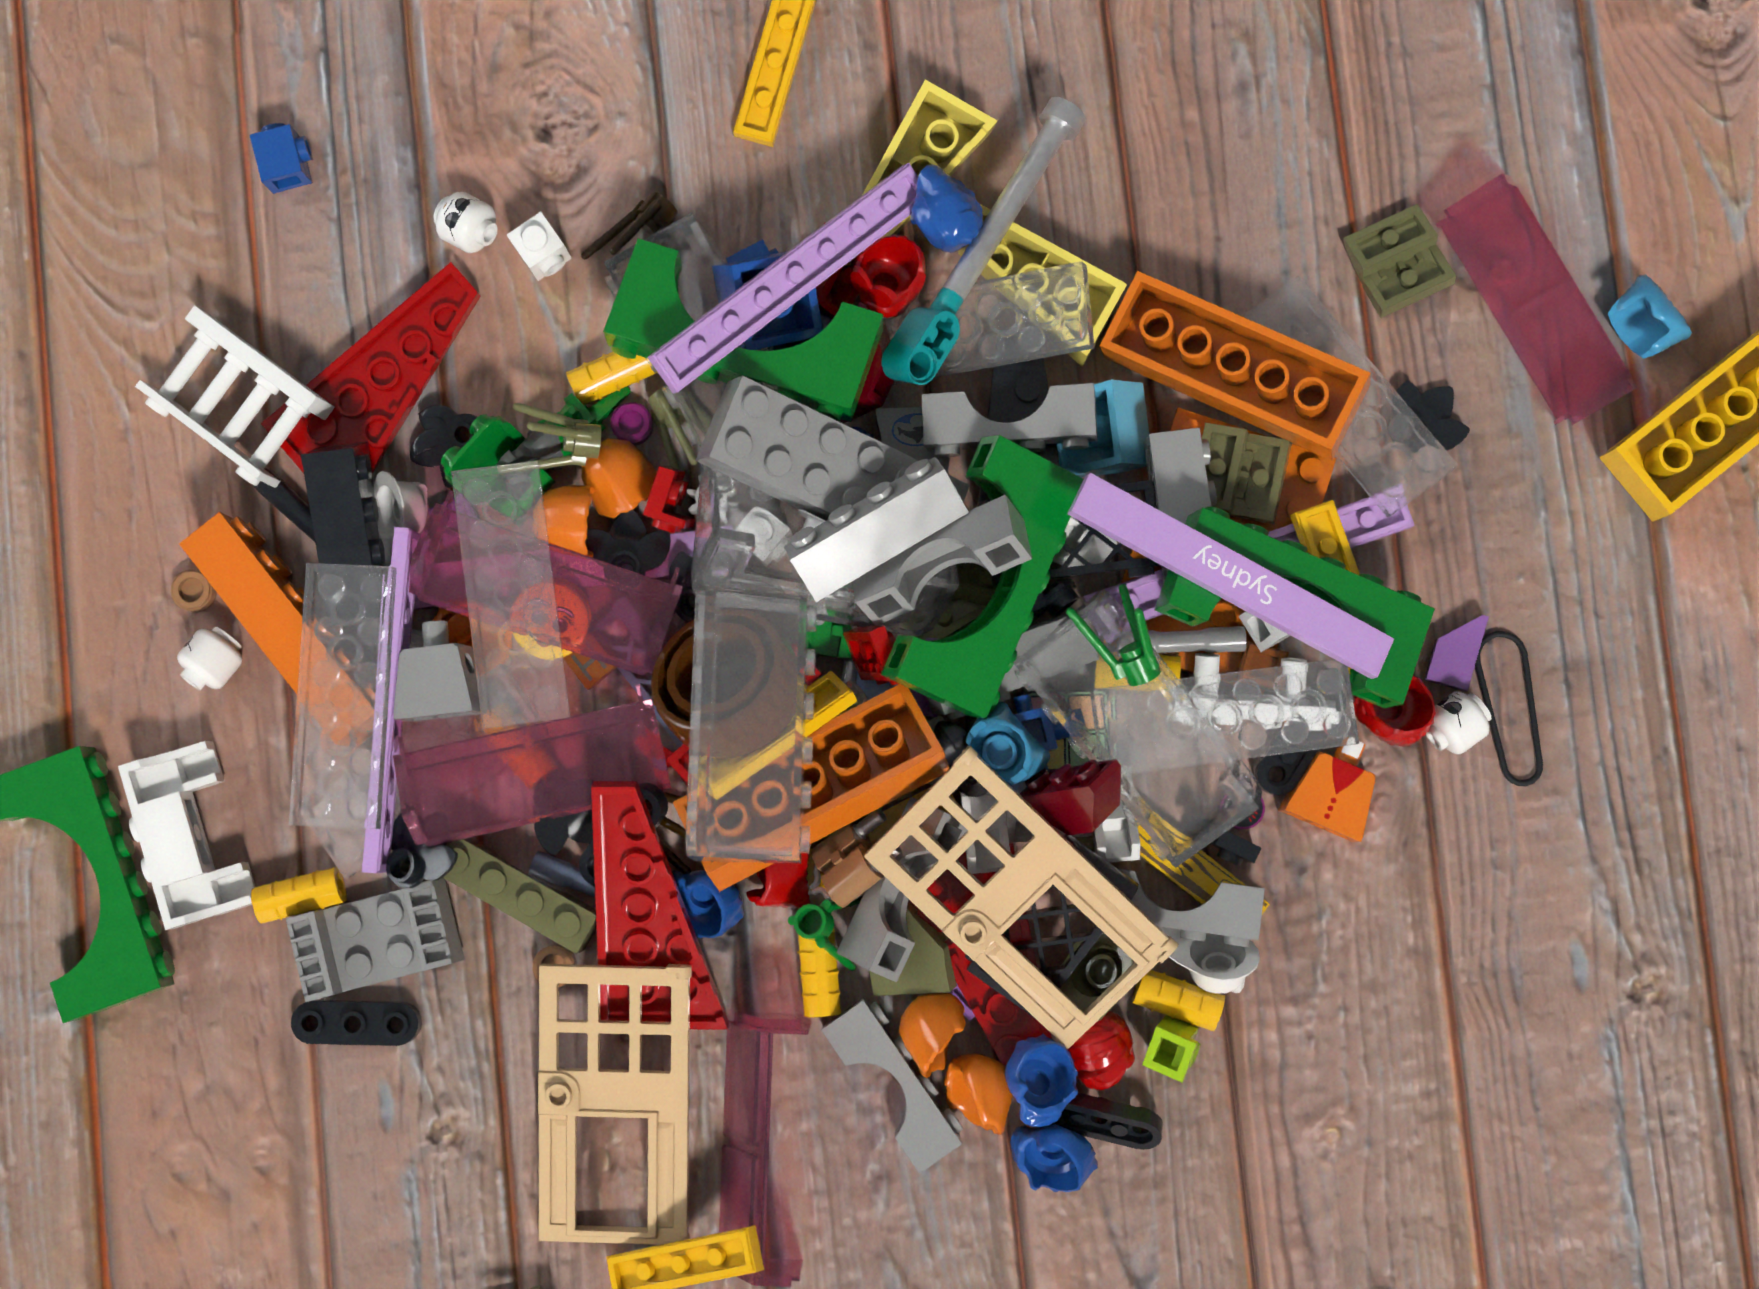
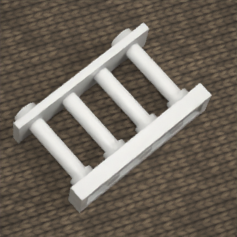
M194 305L185 320L198 329L194 334L197 339L160 390L139 380L135 387L148 396V399L145 401L146 405L164 417H167L169 413L239 465L235 472L254 486H257L262 481L276 488L281 481L264 469L302 416L307 418L310 413H313L326 420L335 407L216 318ZM220 345L228 351L224 357L227 362L189 412L175 402L174 399L211 348L216 350ZM250 367L259 374L254 380L257 382V385L219 435L204 424V421L240 372L246 373ZM279 390L289 396L285 402L288 407L251 458H249L234 445L270 395H277Z

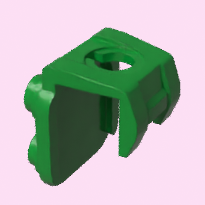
M482 414L470 426L469 432L472 435L470 440L462 448L453 446L443 455L441 465L444 467L445 479L470 501L480 498L491 508L518 525L556 481L545 469L534 470L533 473L524 476V478L528 479L530 485L518 499L512 498L509 495V485L506 483L507 478L504 474L498 472L496 464L508 450L512 452L520 446L525 437L504 417Z

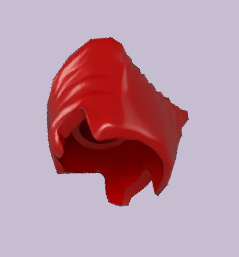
M810 845L756 872L764 887L747 891L746 895L749 901L761 907H790L793 909H799L803 905L811 904L809 900L810 895L808 894V880L806 879L808 875L806 869L808 867Z

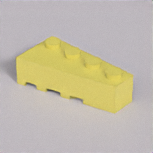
M925 79L862 195L907 163H910L917 176H919L925 166L931 164L941 167L946 174L951 176L990 135L998 120ZM908 216L906 219L900 222L897 226H895L881 238L891 236L894 234L897 235L898 232L910 221V216Z
M981 205L984 221L991 209ZM1014 222L981 273L985 279L1035 325L1040 326V329L1081 367H1083L1127 286L1123 281ZM968 245L958 250L960 256L963 255Z

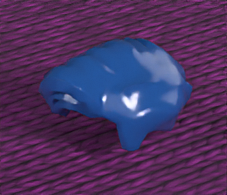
M933 164L925 166L917 179V195L910 214L911 224H916L935 248L949 253L956 252L964 246L971 244L972 239L979 234L983 226L982 206L976 200L975 193L966 188L962 181L946 174L939 166Z
M705 870L692 871L686 874L680 871H672L697 938H716L722 936L744 917L742 897L739 893L740 891L734 885L719 892Z
M1045 1034L1036 1038L1028 1037L1026 1040L1017 1042L1014 1052L1006 1064L1004 1073L1009 1091L1020 1104V1120L1024 1124L1032 1127L1048 1126L1058 1121L1064 1108L1078 1094V1089L1076 1088L1078 1071L1074 1066L1070 1052L1064 1044L1048 1038Z
M1056 1124L1039 1128L1019 1126L1013 1131L1010 1140L1013 1160L1019 1170L1027 1175L1030 1188L1035 1191L1040 1187L1049 1188L1053 1192L1078 1191L1091 1173L1098 1168V1161L1095 1158L1096 1153L1091 1143L1084 1136Z

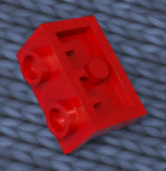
M659 466L643 515L653 518L651 526L674 534L676 532L681 533L682 528L694 526L696 519L673 511L674 506L682 505L687 493L689 482L683 481L685 471L671 466Z
M885 625L856 627L843 633L861 680H875L877 685L890 682V685L899 684L881 675L896 641L894 635L890 631H886Z

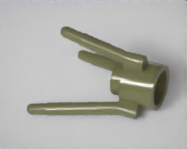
M668 386L662 387L654 392L648 401L654 410L651 417L658 427L670 466L680 470L668 428L673 429L690 464L696 465V455L681 424L689 418L687 412L689 410L707 429L712 420L696 404L690 392L682 395L680 391L672 393Z
M514 403L513 409L565 426L561 427L535 422L527 424V428L531 431L562 436L563 451H569L571 455L504 465L498 468V472L500 474H508L566 465L585 466L586 458L597 459L599 456L601 425L589 424L588 420L573 419L537 407Z

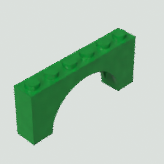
M637 239L603 330L607 344L614 353L630 359H634L636 355L648 358L649 355L695 322L679 298V278L682 263L678 250L643 239ZM842 302L833 320L813 338L799 345L781 350L756 351L737 347L696 379L709 384H717V381L727 383L743 375L838 422L841 419L852 422L883 332V314Z
M1001 435L981 438L965 477L981 487L991 501L1003 495L1008 497L1025 521L1032 559L1002 572L997 589L986 608L971 624L961 631L946 638L931 641L922 640L915 636L898 635L881 674L967 716L987 719L988 714L995 709L999 702V687L1005 673L1011 670L1016 661L1017 651L1015 649L1021 635L1027 631L1032 623L1034 615L1032 608L1038 594L1043 592L1049 582L1050 572L1048 570L1053 558L1065 544V529L1071 517L1067 513L1084 480Z
M1205 507L1188 515L1185 525L1394 638L1377 678L1370 679L1350 668V681L1347 693L1382 708L1404 704L1435 608L1421 603L1422 598L1417 594L1404 590L1396 592L1383 586V580L1369 574L1357 575L1346 570V565L1339 560L1329 557H1322L1320 559L1307 553V548L1300 543L1289 540L1281 542L1268 536V530L1261 526L1249 523L1242 525L1229 519L1230 514L1222 509ZM1168 570L1154 610L1194 627L1209 620L1213 609L1221 597Z
M86 746L74 747L0 775V821L35 818L58 827L81 847L96 875L100 894V915L94 939L84 957L72 970L59 979L50 982L63 1023L80 1020L175 984L172 977L175 973L173 960L167 951H163L158 936L161 934L160 921L155 912L150 911L145 897L148 893L146 880L140 871H136L131 856L135 852L133 841L130 835L122 829L118 817L121 814L119 800L114 792L109 791L105 776L108 774L106 761L100 752H96L95 747Z

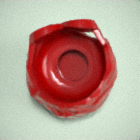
M894 234L878 239L862 251L856 258L850 275L851 283L859 292L861 302L866 304L871 311L883 314L885 318H896L902 315L920 294L926 280L925 257L921 247L906 236Z
M1416 676L1412 677L1404 704L1382 708L1354 696L1353 710L1357 720L1365 725L1380 741H1384L1391 746L1405 747L1415 744L1429 732L1431 725L1434 724L1436 712L1433 695L1422 680Z
M1109 1011L1101 1020L1097 1021L1067 1049L1078 1071L1077 1077L1087 1088L1095 1090L1108 1089L1117 1084L1126 1070L1135 1061L1134 1043L1130 1029L1125 1020L1112 1011Z

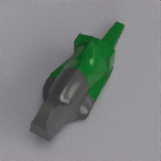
M624 387L620 392L615 391L590 408L583 405L571 393L564 398L566 405L557 414L573 419L588 420L589 424L601 425L602 432L606 428L602 422L631 393V390L628 387ZM543 419L537 422L541 424H550L565 427L563 425ZM529 430L527 438H525L520 446L512 452L508 450L496 465L499 468L500 466L568 456L571 455V452L563 451L562 436ZM564 466L552 467L551 469L557 471L562 469ZM534 470L504 474V476L512 483L533 473Z

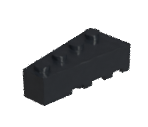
M1040 326L1004 330L997 333L987 419L1001 423H1011L1032 415L1042 405L1049 391ZM1045 444V451L1033 452L1060 466L1057 444ZM981 487L977 507L983 505L984 500L990 499Z
M366 441L325 446L301 454L328 622L329 624L381 618L387 609L389 581L384 580L382 564L385 563V550L378 532L377 522L379 515L376 498L374 497L369 443Z

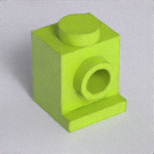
M1166 1015L1155 1028L1142 1065L1183 1083L1188 1068L1193 1066L1201 1043L1195 1040L1199 1027L1192 1026L1190 1023L1176 1018L1171 1019L1170 1016Z

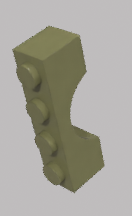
M450 831V838L446 846L454 849L458 853V858L452 870L443 877L444 879L575 954L585 950L596 930L595 908L569 893L560 891L528 875L504 860L492 849L464 833Z

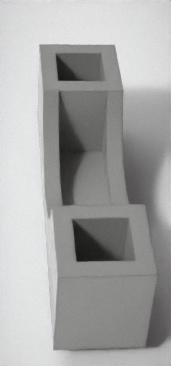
M1094 383L1050 386L1044 402L1032 415L1011 423L996 422L982 416L970 404L964 391L922 394L924 446L928 451H935V457L960 456L961 449H977L982 437L1001 435L1031 452L1045 451V444L1063 443V449L1066 450L1085 449L1089 447L1088 442L1098 441Z
M1006 495L976 507L966 515L852 581L855 603L877 626L914 610L918 596L926 583L938 572L958 563H975L983 566L994 576L1031 560L1032 555L1025 521Z
M910 797L902 816L918 801L917 799ZM938 808L921 824L946 850H949L968 831L952 815ZM912 835L899 846L901 853L895 857L916 879H919L938 861ZM885 876L865 891L836 953L873 973L897 982L915 942L908 931L906 922L909 899Z
M1119 869L1139 884L1138 890L1131 901L1161 930H1163V927L1180 929V938L1206 941V933L1223 935V944L1249 947L1250 939L1259 940L1265 888L1221 882L1214 895L1203 905L1191 910L1175 911L1156 904L1147 896L1139 882L1137 871Z
M863 997L840 1015L823 1025L821 1031L845 1066L858 1063L877 1065L890 1072L900 1083L906 1099V1108L903 1119L895 1131V1139L919 1174H921L962 1144L958 1132L964 1128L949 1107L944 1111L941 1110L933 1098L939 1094L937 1088L929 1077L925 1078L922 1074L918 1076L909 1061L913 1058L906 1049L901 1037L899 1036L893 1040L884 1027L890 1021L879 1004L875 1001L869 1005Z

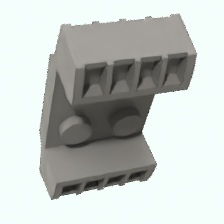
M445 879L422 882L414 888H401L396 891L324 910L286 918L305 1002L465 960Z

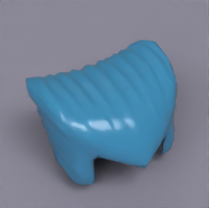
M1647 274L1639 275L1635 283L1627 289L1608 312L1611 325L1619 338L1632 352L1643 359L1663 352L1681 340L1688 339L1693 333L1686 323L1684 316L1674 307L1672 301L1668 299L1661 287L1648 277Z
M998 702L995 709L988 714L987 719L978 718L966 738V743L1010 786L1029 780L1042 771L1050 760L1049 751L1038 743L1037 739L1027 731V728L1022 725L1009 709L1007 703Z

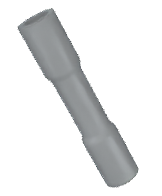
M1244 626L1210 627L1203 630L1167 632L1148 630L1154 655L1171 652L1204 651L1207 653L1246 651V631ZM1131 631L1116 632L1117 657H1121L1119 650L1122 647L1134 642Z

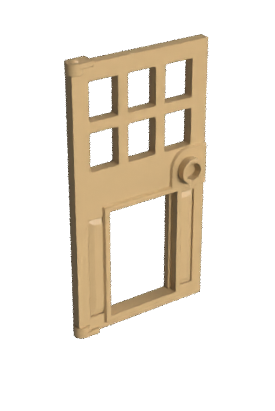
M971 746L962 751L953 761V766L864 854V857L1053 1036L1064 1044L1067 1049L1158 962L1162 964L1179 945L996 773ZM970 775L998 800L979 820H975L950 796ZM940 805L968 830L949 850H946L921 826ZM1006 810L1013 814L1034 834L1014 855L987 831ZM910 835L938 859L919 879H916L891 855ZM976 840H979L1004 864L985 884H982L957 860ZM945 870H949L974 893L956 913H952L927 889ZM1052 885L1061 891L1135 962L1085 1011H1082L1002 935Z
M541 964L539 966V1241L661 1245L690 1239V1234L688 1233L691 965L668 964L667 967ZM559 983L588 985V1020L559 1019ZM600 984L629 985V1021L600 1019ZM642 985L671 987V1022L642 1021ZM559 1032L587 1033V1069L559 1067ZM600 1033L629 1035V1070L600 1068ZM642 1035L671 1036V1071L642 1070ZM577 1116L648 1118L647 1227L576 1225Z

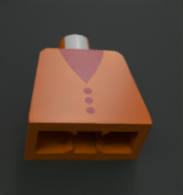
M1341 736L1334 756L1317 752L1296 787L1286 794L1278 811L1350 842H1361L1376 780L1375 774L1357 767L1366 745L1353 738Z

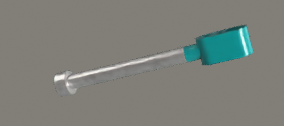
M1052 97L1039 116L1040 122L1043 125L1042 129L983 221L979 234L968 245L930 308L916 307L912 309L885 349L882 356V369L888 378L925 385L935 377L960 334V324L955 314L1063 141L1074 140L1086 122L1085 114L1075 104L1061 97Z

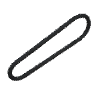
M1495 631L1483 637L1475 668L1484 703L1491 714L1492 719L1489 722L1504 777L1516 786H1529L1540 778L1543 771V759L1528 653L1524 643L1516 635L1506 631ZM1496 637H1505L1512 640L1518 646L1522 656L1536 756L1535 774L1527 780L1514 778L1508 770L1480 661V653L1483 646L1489 640Z

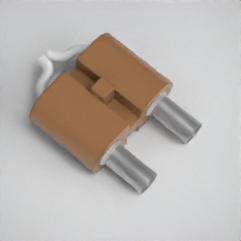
M877 809L859 823L854 821L840 828L811 850L815 863V879L810 888L814 895L821 893L825 899L833 900L838 906L845 908L884 877L864 857V854L873 846L868 834L887 820L882 810ZM900 847L891 854L894 858L901 853ZM820 871L824 872V875L822 877L820 875ZM821 880L825 888L818 887Z

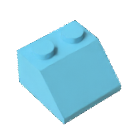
M1111 379L1094 384L1098 441L1088 442V448L1078 450L1063 449V443L1057 444L1060 467L1081 478L1085 477L1088 473L1099 476L1147 467L1143 442L1149 434L1143 383Z

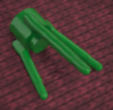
M1125 584L1119 586V592L1134 642L1125 645L1119 650L1121 655L1119 660L1113 656L1083 618L1073 608H1068L1066 614L1110 666L1116 680L1126 677L1130 686H1138L1150 682L1159 676L1161 669L1153 652L1143 610L1141 608L1135 610Z
M856 898L845 908L859 904L860 898ZM824 900L820 906L813 904L803 905L794 916L788 918V923L794 926L798 935L815 941L819 948L827 951L850 971L856 970V964L836 953L838 948L828 938L834 928V919L831 913L834 910L842 909V907L838 906L834 901Z

